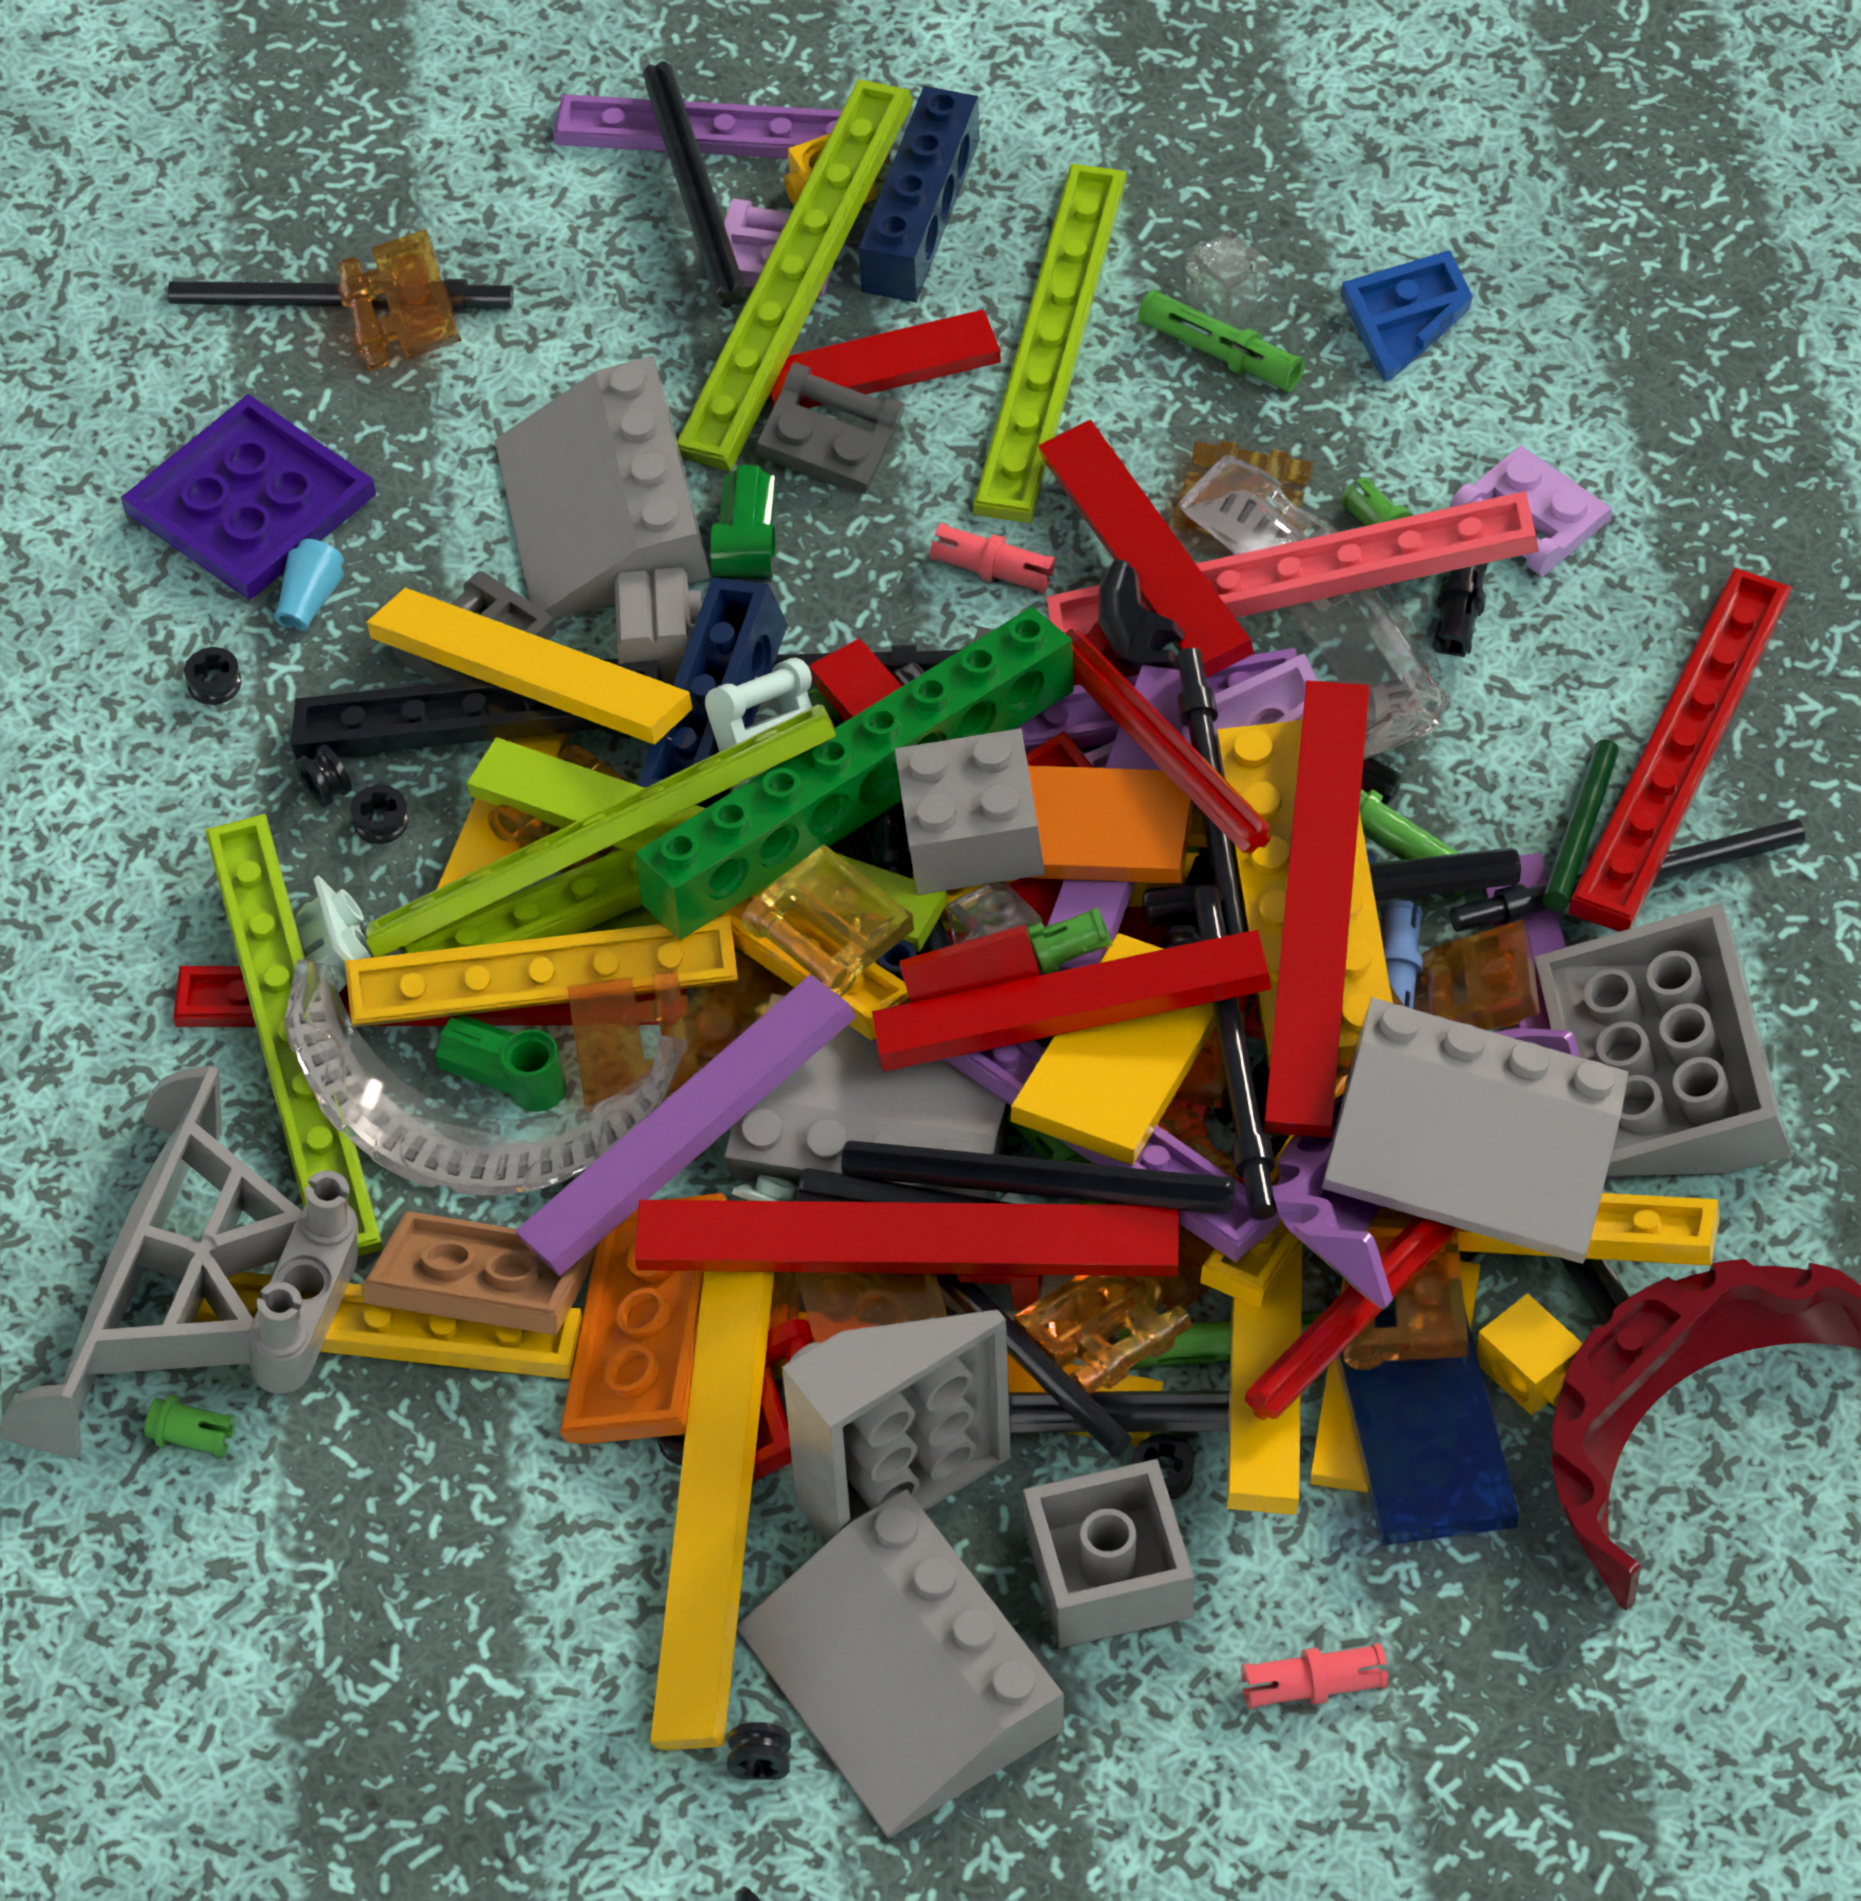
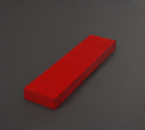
M982 309L789 355L768 397L772 408H774L783 389L788 372L794 362L812 368L811 375L868 395L1001 363V350L986 313ZM804 396L799 403V406L807 409L825 405Z

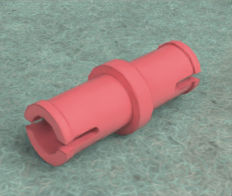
M940 523L935 532V536L939 537V542L932 541L930 548V560L941 561L979 573L980 580L993 583L994 578L1036 590L1041 594H1045L1050 583L1047 580V575L1053 576L1056 566V557L1044 556L1006 544V537L993 534L989 539L949 527L948 524Z
M1375 1643L1368 1647L1322 1654L1317 1647L1303 1649L1301 1657L1258 1664H1242V1682H1248V1685L1270 1682L1268 1685L1242 1688L1248 1709L1302 1699H1309L1311 1705L1327 1702L1328 1695L1373 1688H1387L1388 1671H1381L1380 1668L1358 1671L1359 1668L1384 1665L1387 1662L1380 1643Z

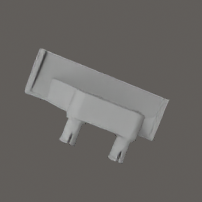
M204 1066L182 1069L164 1077L151 1091L146 1104L144 1122L151 1127L172 1134L152 1166L113 1247L89 1306L63 1384L38 1386L19 1393L7 1406L2 1418L0 1435L5 1440L77 1459L82 1448L79 1414L97 1374L250 1363L253 1379L259 1387L270 1393L277 1394L294 1392L302 1387L310 1377L357 1264L358 1221L355 1212L348 1205L349 1185L347 1180L335 1171L317 1172L308 1180L310 1187L306 1186L305 1188L307 1205L303 1210H300L218 1141L222 1134L219 1068ZM190 1167L221 1192L202 1234L200 1243L192 1238L162 1229ZM242 1211L256 1221L235 1229ZM279 1260L270 1283L260 1291L262 1299L257 1298L258 1311L253 1319L227 1277ZM144 1268L182 1280L163 1325L118 1328ZM300 1292H312L317 1296L303 1300L301 1299ZM204 1297L219 1321L194 1323Z

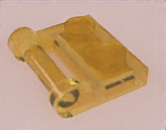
M824 844L753 899L741 916L743 928L756 938L766 937L840 997L851 989L857 975L914 930L913 914ZM791 908H794L843 949L831 957L786 921L782 915Z

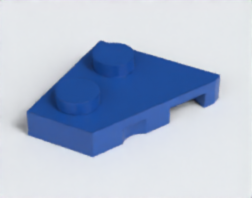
M1450 250L1342 283L1340 294L1364 346L1384 382L1392 380L1470 309L1473 298Z

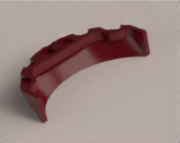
M1745 1259L1712 1263L1710 1271L1690 1275L1676 1281L1666 1277L1637 1292L1613 1310V1316L1610 1321L1603 1326L1596 1327L1579 1348L1564 1377L1563 1387L1553 1418L1551 1450L1554 1479L1561 1505L1576 1538L1618 1605L1623 1609L1627 1610L1636 1600L1641 1566L1635 1559L1610 1540L1608 1506L1616 1465L1634 1428L1654 1403L1684 1378L1703 1367L1734 1354L1762 1347L1799 1343L1832 1344L1861 1349V1285L1841 1270L1814 1263H1809L1807 1270L1782 1266H1754Z

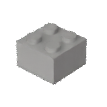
M1022 728L895 748L908 843L918 895L1045 875Z
M1158 1459L1023 1489L1024 1531L1059 1649L1193 1618L1194 1575Z

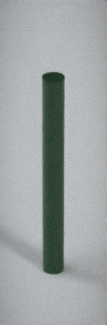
M1599 740L1595 744L1543 896L1544 906L1551 911L1560 912L1568 906L1619 754L1617 744L1611 740Z

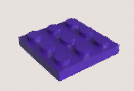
M247 394L121 497L125 514L250 601L285 572L288 552L297 548L301 540L315 539L322 541L376 495L373 478L250 394Z

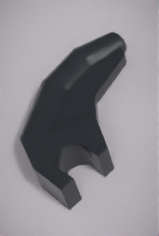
M1114 560L1099 588L1098 625L1117 661L1136 671H1140L1142 665L1179 670L1177 656L1171 649H1162L1170 642L1184 641L1185 632L1174 620L1151 611L1148 612L1143 608L1139 574L1127 561Z

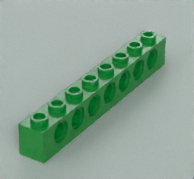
M1029 607L834 728L835 737L768 769L636 851L635 858L641 904L679 940L687 937L772 883L819 848L826 849L902 801L895 748L1013 730L1073 693L1072 639L1035 608Z

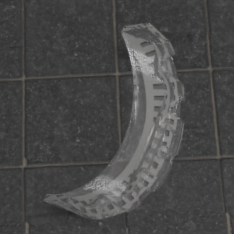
M1230 455L1223 456L1179 502L1183 512L1189 518L1212 534L1235 555L1338 532L1324 518L1295 506L1280 488L1282 483L1269 473ZM1388 585L1287 607L1316 643L1340 683L1370 685L1364 759L1429 735L1441 725V716L1450 708V694L1435 682L1443 673V670L1423 632L1415 625L1408 610Z
M303 959L297 961L284 1021L291 1051L296 1052L304 1076L319 1101L318 1106L339 1132H343L356 1146L372 1157L374 1162L405 1179L431 1188L445 1185L452 1188L455 1193L484 1196L509 1195L538 1190L581 1174L662 1103L688 1045V1040L661 1035L658 1041L654 1065L621 1091L589 1107L553 1117L501 1119L476 1115L445 1105L413 1088L388 1068L371 1050L356 1027L353 1028L351 1019L337 990L329 964Z

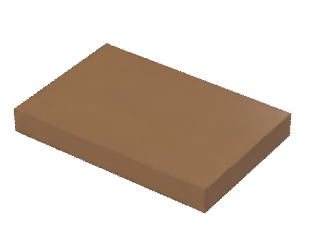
M408 1211L403 1215L363 1283L364 1303L557 1335L592 1268L595 1246L559 1277L523 1244L516 1234L515 1230L517 1229Z

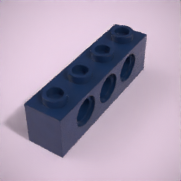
M923 86L859 246L861 292L917 303L980 141L978 96Z
M711 578L673 686L690 692L693 709L655 745L651 744L637 783L638 786L647 788L719 753L706 711V695L713 688L723 684L738 686L771 673L788 623L769 584ZM760 704L745 710L744 715L741 717L745 728L753 725ZM730 788L695 805L707 808L727 796Z

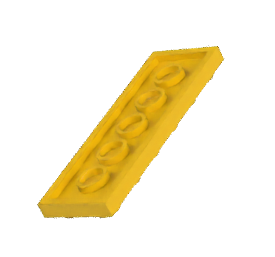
M1302 720L1217 729V747L1222 777L1269 824L1267 834L1270 836V841L1265 848L1258 847L1252 854H1247L1240 851L1233 843L1247 931L1259 930L1272 990L1256 993L1268 1068H1270ZM1360 810L1338 1061L1351 1059L1371 997L1393 1003Z

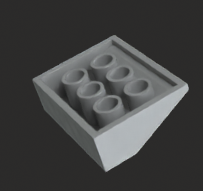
M654 356L595 371L495 439L529 599L531 603L549 615L558 618L615 604L614 578L618 572L646 570L648 575H652L655 569L682 567L687 572L688 584L711 578L668 401Z
M1722 903L1534 956L1551 1030L1571 1031L1575 1036L1581 1058L1629 1071L1621 1118L1606 1176L1724 1174L1792 1156L1740 952Z
M772 994L766 1012L785 996ZM847 1025L731 1127L725 1159L733 1179L752 1181L754 1179L758 1180L759 1175H771L796 1184V1189H798L799 1178L803 1169L813 1168L842 1173V1151L845 1142L850 1140L1003 1155L1010 1124L1006 1118L1011 1114V1106L944 1059L883 1072L876 1039L871 1041ZM888 1181L995 1200L996 1195L995 1191Z
M1371 997L1352 1052L1322 1189L1583 1264L1588 1252L1621 1118L1629 1071Z
M999 1310L841 1331L823 1343L814 1342L804 1346L791 1358L788 1364L782 1367L796 1504L826 1543L847 1524L906 1489L925 1512L1011 1458L1006 1319Z
M907 1489L847 1524L737 1625L736 1631L888 1839L1064 1730L1063 1692Z

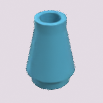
M304 539L299 542L297 548L288 552L279 604L274 614V619L279 625L289 628L295 626L297 630L305 632L308 630L312 619L344 578V571L342 569L344 557L337 549L319 540Z

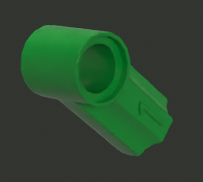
M738 465L735 471L724 475L719 523H713L711 532L712 577L773 578L771 557H775L776 553L775 526L773 524L776 492L775 476L765 473L759 466Z
M461 1015L458 1019L451 1017L440 1033V1042L435 1054L439 1069L510 1094L514 1103L527 1111H547L557 1106L564 1099L567 1091L566 1078L557 1043L548 1033L529 1029L514 1034Z

